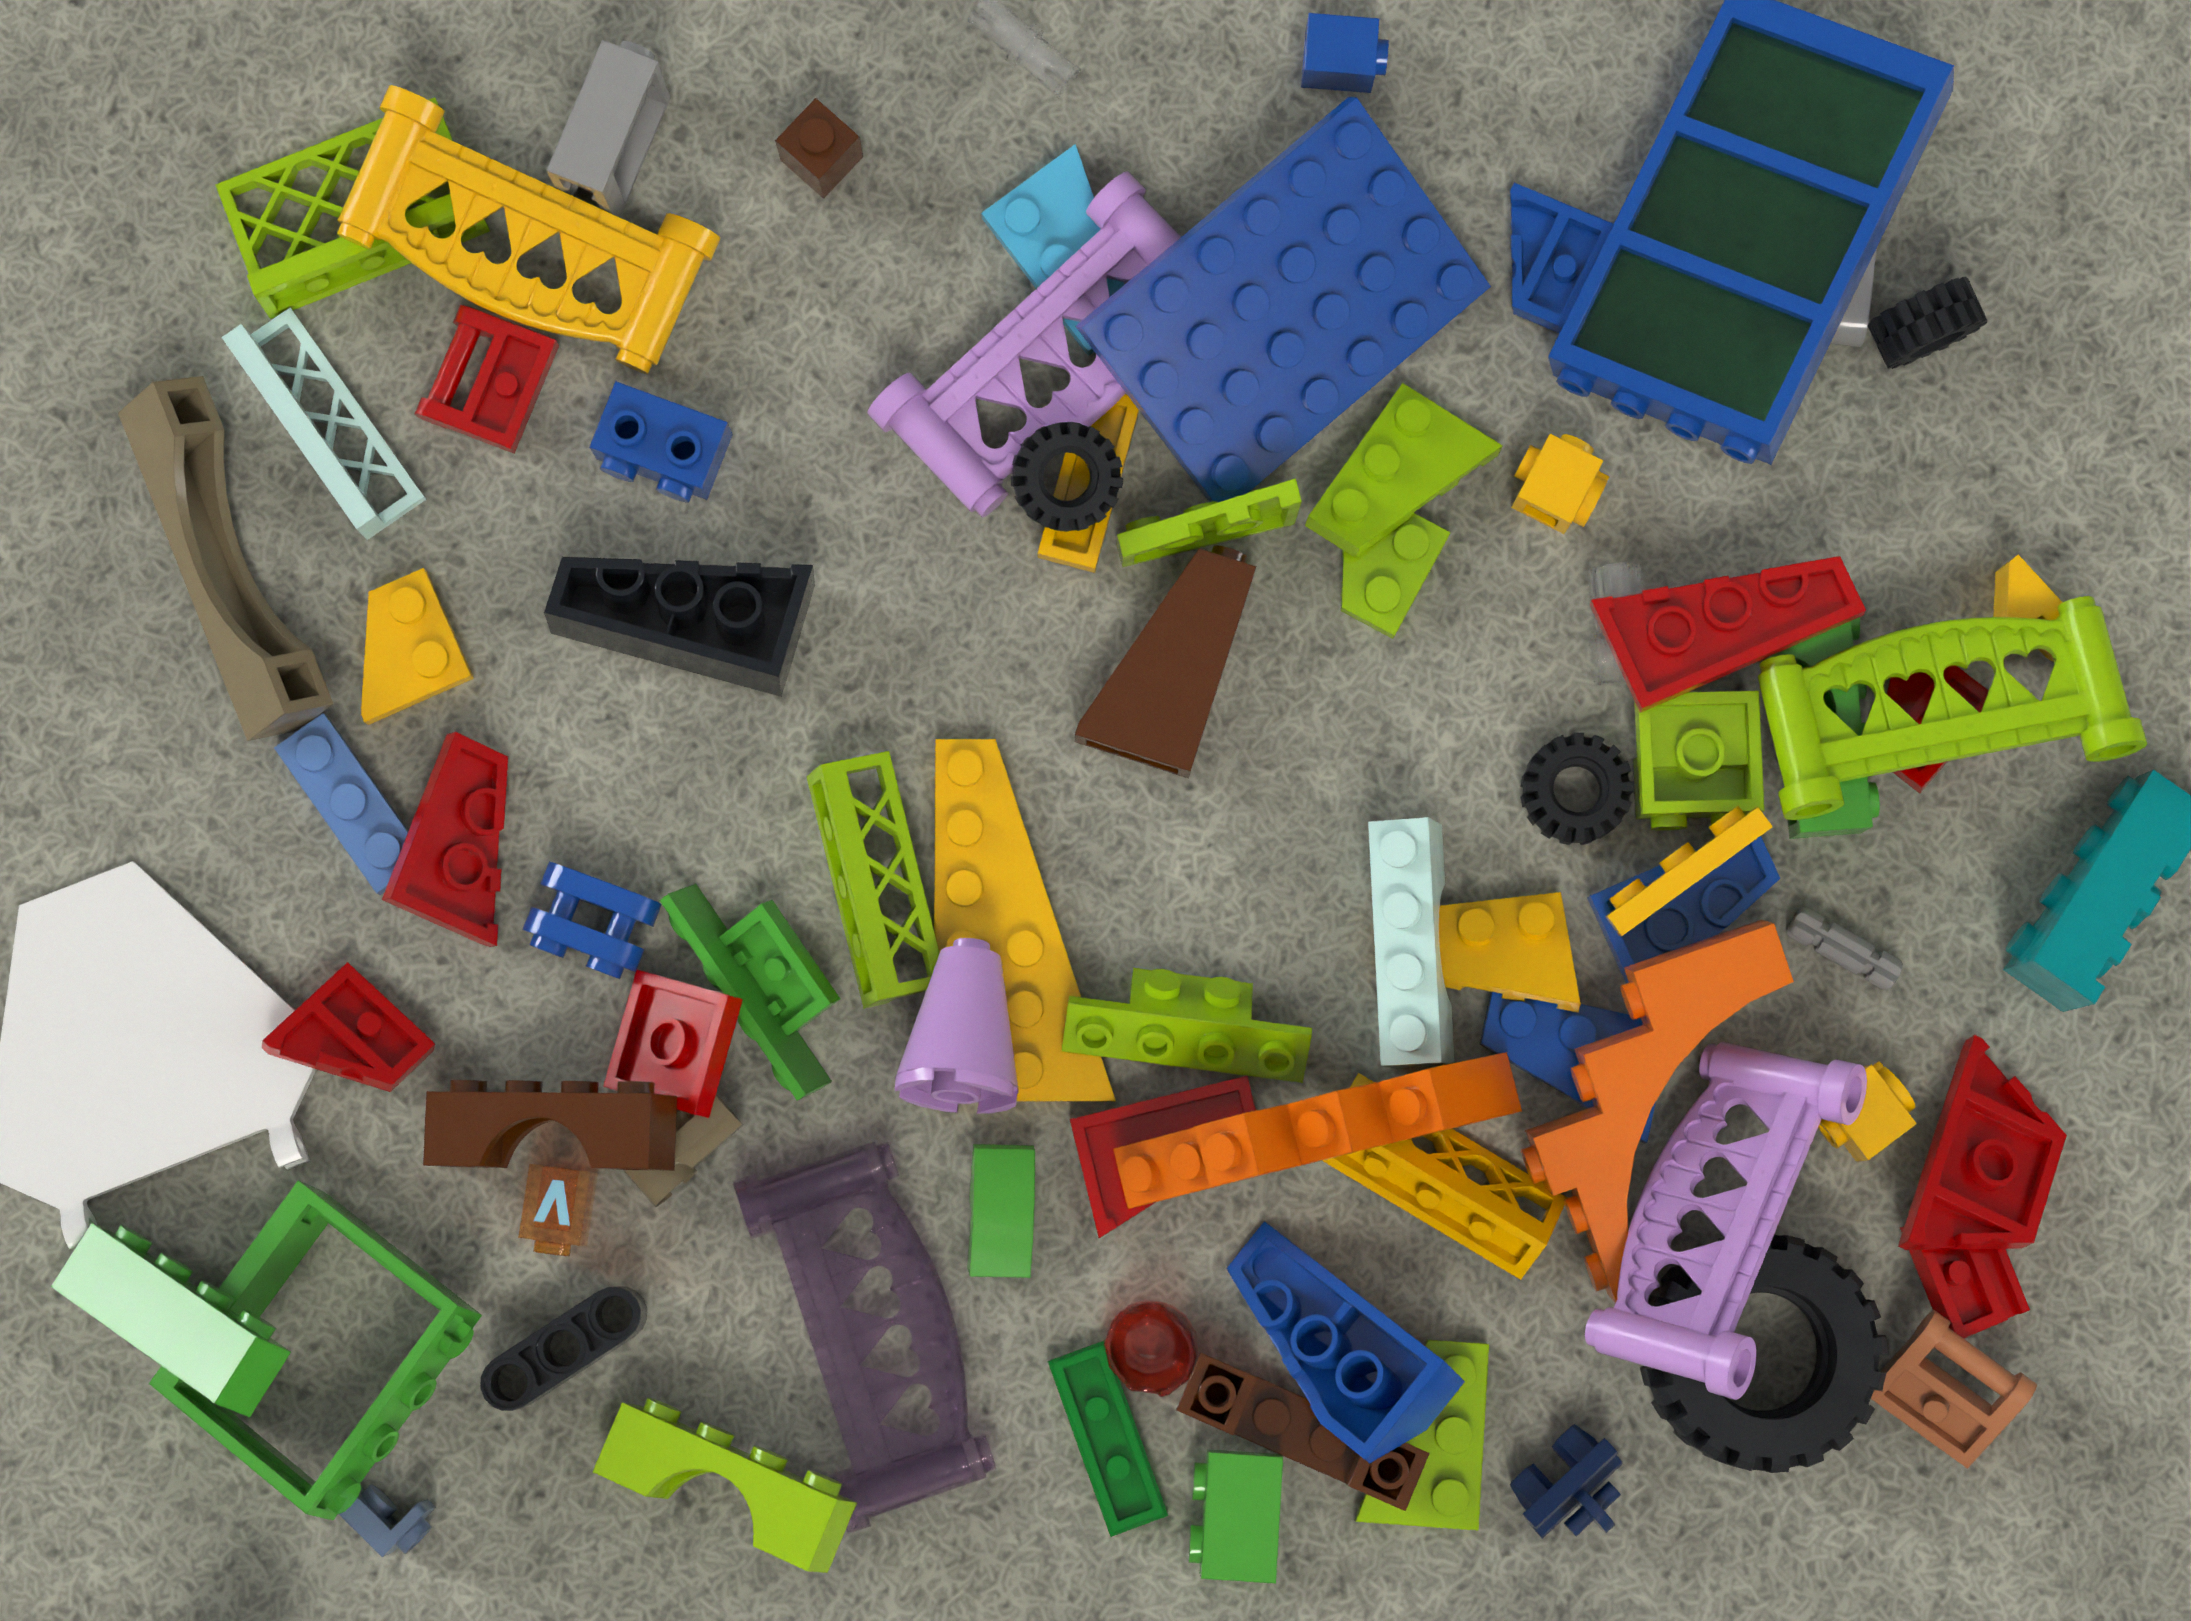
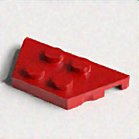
M1973 1035L1965 1040L1898 1244V1247L1904 1250L2025 1248L2035 1241L2067 1135L2047 1112L2041 1111L2034 1104L2031 1093L2016 1076L2009 1080L1984 1053L1990 1046L1979 1036Z

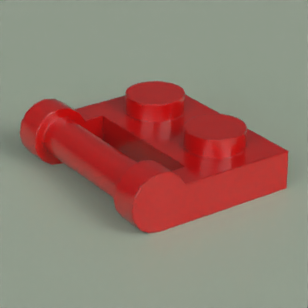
M460 305L453 321L458 326L428 398L421 397L414 415L434 425L451 429L515 454L559 344L555 339L477 309ZM479 336L489 337L492 339L463 411L450 407Z

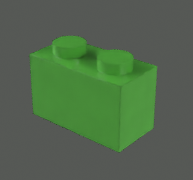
M1207 1449L1206 1463H1194L1192 1500H1202L1204 1505L1202 1526L1191 1525L1189 1563H1200L1199 1574L1201 1579L1276 1584L1283 1471L1282 1455Z

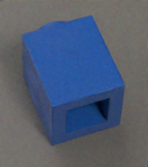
M1309 13L1305 30L1301 88L1371 93L1375 75L1385 76L1387 69L1389 40L1378 39L1380 18Z

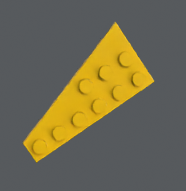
M935 739L934 933L939 953L943 948L953 946V942L956 939L975 938L988 942L990 950L1001 956L1018 1082L1016 1102H1116L1101 1056L1062 1051L1069 996L1081 997L996 739Z

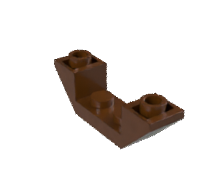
M1200 1352L1176 1411L1231 1435H1237L1337 1479L1351 1488L1406 1511L1430 1454L1429 1452L1409 1443H1404L1369 1464L1320 1424L1310 1408L1311 1404L1307 1398Z

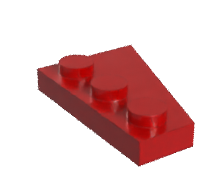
M458 732L446 735L382 897V900L488 947L497 946L498 924H494L496 892H500L502 869L497 868L499 831L504 829L508 756Z
M1248 1076L1070 1119L1098 1238L1106 1235L1154 1204L1151 1203L1128 1209L1113 1149L1242 1113L1256 1111Z

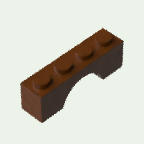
M450 1080V1092L426 1091L423 1165L507 1168L515 1149L528 1133L542 1124L556 1121L567 1127L581 1142L591 1168L675 1171L677 1096L655 1094V1082L618 1081L617 1093H598L599 1082L561 1081V1093L542 1092V1081L507 1080L505 1082V1092H487V1081Z

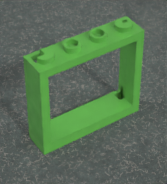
M298 1180L219 1287L220 1290L234 1299L229 1307L231 1311L240 1315L242 1310L245 1309L260 1317L328 1223L439 1310V1313L316 1481L313 1480L230 1410L213 1403L163 1366L160 1367L149 1384L305 1514L334 1520L338 1514L345 1512L356 1501L361 1491L360 1483L375 1462L383 1460L393 1450L399 1439L398 1431L412 1411L421 1408L433 1395L437 1384L436 1378L449 1360L459 1356L467 1348L474 1335L473 1327L482 1315L328 1194Z

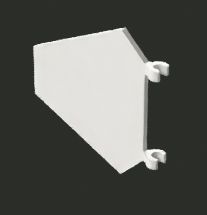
M134 861L21 904L18 909L0 1040V1183L58 1208L61 1215L63 1236L69 1249L77 1247L91 1223L97 1225L95 1217L87 1206L88 1200L268 1130L271 1149L278 1167L285 1166L288 1170L310 1161L303 1139L294 1124L293 1118L317 1069L269 1055L261 1048L262 1040L293 1013L295 1009Z

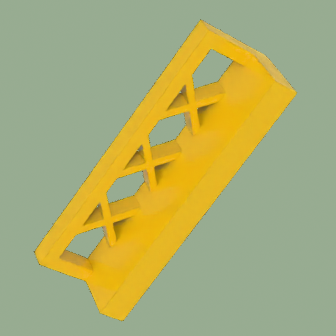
M1358 1073L1349 1088L1375 1082ZM1454 1129L1424 1136L1433 1142L1437 1153L1427 1154L1417 1148L1412 1139L1323 1160L1326 1164L1520 1280L1547 1246L1565 1206L1564 1199L1568 1198L1563 1194L1553 1196L1544 1187L1542 1182L1533 1184L1529 1174ZM1472 1165L1484 1172L1490 1185L1481 1186L1469 1179L1462 1166ZM1515 1197H1526L1546 1209L1542 1220L1539 1221L1521 1210Z

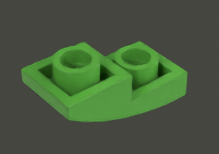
M973 1144L969 1192L971 1207L967 1262L969 1276L1030 1278L1035 1205L1034 1145Z

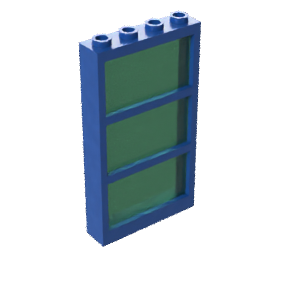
M1724 0L1548 356L1553 376L1557 377L1556 382L1558 385L1578 396L1588 397L1590 392L1612 400L1611 405L1629 417L1643 419L1646 414L1666 422V428L1670 432L1683 439L1698 441L1701 436L1720 444L1721 450L1726 455L1740 462L1752 464L1757 459L1772 465L1953 92L1954 65L1776 0Z

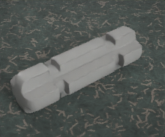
M1802 907L1795 913L1787 929L1789 937L1805 946L1815 945V952L1856 975L1861 972L1866 974L1865 980L1880 989L1887 990L1897 981L1903 967L1900 959L1884 950L1879 953L1875 952V945L1835 922L1829 923V925L1824 923L1825 917L1808 907Z

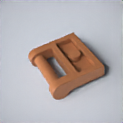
M1932 1310L1921 1321L1911 1338L1880 1371L1886 1373L1883 1391L1874 1390L1871 1399L1968 1469L2026 1406L2037 1388V1383L2021 1372L2016 1375L2009 1372L1948 1328L1950 1321L1937 1311ZM1935 1348L1998 1393L2000 1397L1991 1405L1927 1359L1926 1356Z

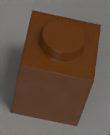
M817 98L775 140L780 160L823 199L863 158L860 137Z

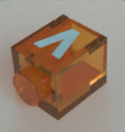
M529 1164L518 1238L535 1240L533 1252L570 1257L571 1245L587 1246L598 1173Z

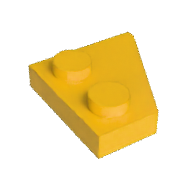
M421 568L368 592L361 716L364 723L370 725L474 679L425 568Z

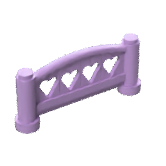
M1128 171L1121 173L1111 180L1095 196L1086 210V214L1101 230L935 383L926 389L911 373H906L887 386L868 409V415L884 432L893 430L970 512L976 511L982 518L993 512L1007 497L1008 492L1002 487L1003 480L1008 475L1013 474L1014 465H1012L1014 456L1018 454L1021 448L1020 445L1027 437L1033 435L1036 430L1043 426L1060 422H1075L1091 426L1126 394L1097 354L1095 361L1088 367H1077L1071 362L1063 319L1081 322L1110 297L1107 278L1127 283L1181 238L1143 198L1146 191L1145 188ZM1019 359L1065 369L1070 375V383L1064 390L1052 391V399L1047 406L1043 408L1032 407L1026 400ZM976 399L1022 410L1027 417L1025 426L1019 431L1008 432V440L1004 446L996 449L986 446L982 440Z
M1720 1042L1718 1045L1708 1044L1705 1047L1700 1059L1699 1072L1701 1078L1709 1080L1710 1083L1688 1110L1667 1141L1649 1174L1638 1200L1624 1247L1614 1308L1608 1307L1605 1310L1595 1309L1591 1313L1586 1324L1585 1340L1588 1345L1595 1347L1598 1353L1704 1382L1710 1393L1737 1400L1748 1389L1756 1364V1345L1753 1338L1734 1333L1754 1285V1280L1761 1268L1821 1119L1851 1125L1859 1116L1864 1104L1867 1075L1865 1068L1856 1063L1835 1059L1829 1065ZM1739 1104L1749 1107L1769 1130L1768 1133L1727 1145L1716 1142L1718 1132L1727 1126L1725 1121L1726 1112L1732 1106ZM1714 1157L1726 1159L1747 1183L1746 1186L1706 1198H1698L1693 1194L1695 1186L1705 1179L1703 1175L1705 1163ZM1692 1210L1703 1212L1725 1237L1724 1240L1683 1252H1676L1671 1249L1672 1240L1683 1232L1680 1227L1682 1217ZM1669 1264L1679 1265L1702 1292L1701 1295L1658 1307L1648 1304L1650 1293L1660 1286L1657 1280L1659 1271Z

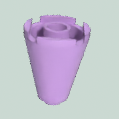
M959 938L954 940L953 946L943 948L940 951L895 1077V1092L900 1090L899 1097L902 1100L924 1108L955 1113L958 1111V1104L978 1102L977 1114L1007 1111L1016 1106L1018 1082L1002 961L998 953L990 950L988 942L975 938Z

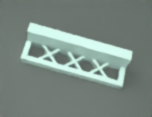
M288 308L252 334L240 324L221 337L352 524L367 540L426 500L291 308ZM289 327L301 343L296 368L272 364L261 349V346ZM309 355L320 371L306 369ZM280 374L294 376L292 391ZM304 378L329 382L334 389L330 415L304 410L300 404ZM342 402L354 419L339 417ZM313 421L328 424L325 438ZM337 425L363 430L368 438L363 462L339 459L335 454L333 445ZM375 449L387 466L373 464ZM347 469L361 471L359 486ZM371 473L395 476L407 493L379 514L366 497Z

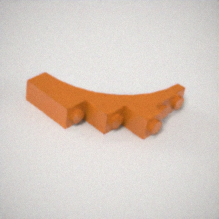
M1759 920L1624 967L1629 983L1620 986L1622 997L1631 1019L1641 1018L1643 1025L1574 1049L1579 1061V1065L1571 1067L1576 1089L1582 1102L1592 1100L1594 1106L1525 1130L1530 1147L1521 1149V1153L1532 1183L1536 1184L1543 1181L1544 1187L1553 1196L1569 1190L1572 1191L1573 1196L1564 1199V1203L1575 1233L1578 1234L1585 1231L1593 1252V1254L1584 1257L1590 1280L1596 1292L1606 1289L1608 1296L1615 1303L1617 1301L1622 1257L1628 1235L1627 1198L1634 1155L1650 1111L1677 1066L1712 1029L1749 1002L1794 982L1774 923Z
M1507 1052L1428 1068L1380 1082L1337 1090L1285 1105L1242 1113L1113 1150L1127 1207L1131 1209L1306 1164L1522 1112L1509 1058Z

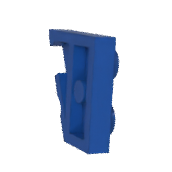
M1514 182L1510 190L1513 314L1560 333L1612 229L1613 223Z

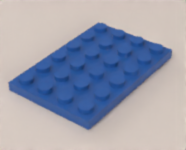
M1348 97L1075 327L1209 502H1222L1250 492L1491 286L1358 98Z

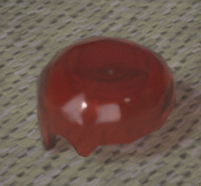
M1144 1300L1131 1303L1111 1321L1104 1341L1108 1366L1122 1383L1132 1392L1158 1394L1160 1397L1170 1395L1189 1380L1199 1354L1196 1330L1187 1315L1175 1306L1159 1301ZM1140 1354L1153 1355V1356H1157V1357H1154V1358H1146V1357L1141 1356Z

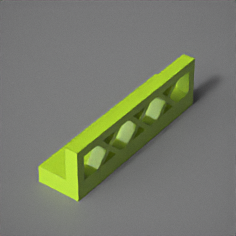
M885 751L820 764L806 777L863 1009L889 1003L898 997L925 992L939 956V949L890 752ZM876 768L882 794L873 809L852 796L847 774ZM884 806H886L889 820L880 815ZM857 813L866 819L861 829ZM873 824L894 838L896 853L887 868L869 857L866 853L863 840ZM899 863L903 878L894 873ZM871 872L881 877L876 886L874 885ZM887 883L908 895L911 910L902 926L881 914L878 898ZM913 923H915L918 937L909 932ZM886 931L895 936L890 946ZM902 941L922 953L928 977L902 983L898 982L893 957Z

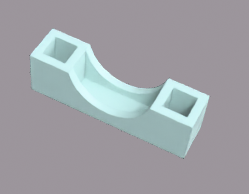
M1429 817L1368 822L1381 1066L1389 1068H1416L1455 1063L1452 1005L1444 983L1439 943V908L1442 890L1445 886L1442 824Z

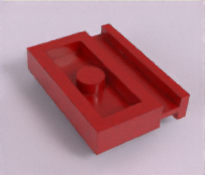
M1904 1226L1900 1227L1901 1232H1903ZM2006 1249L1909 1250L1932 1310L1937 1311L1950 1321L1948 1328L1963 1339L2002 1323L2017 1314L2030 1311Z

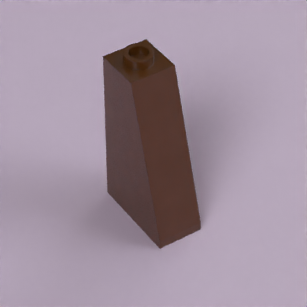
M1214 545L1211 552L1200 548L1197 550L1079 721L1075 732V743L1189 779L1257 567L1246 563L1247 556L1245 554L1219 545Z

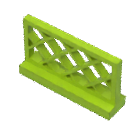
M435 97L428 99L439 106ZM443 116L436 133L453 141ZM383 118L215 184L247 268L248 275L246 276L252 292L270 320L288 308L296 310L411 263L388 242L382 239L374 240L371 249H367L340 236L327 243L310 238L322 213L339 218L343 207L328 201L340 177L355 182L359 171L346 165L353 149L365 144H372ZM310 166H315L328 172L315 197L292 189L298 172ZM277 179H280L279 183L273 182ZM255 188L272 193L260 219L240 212L235 196ZM450 193L437 199L424 196L411 204L405 212V218L411 226L415 228L428 226L431 234L437 238H447L455 231L456 225ZM285 199L310 207L297 233L273 224ZM486 219L466 230L461 237V243L490 232ZM246 226L255 229L251 237H249ZM267 235L292 243L282 261L261 268L257 254Z

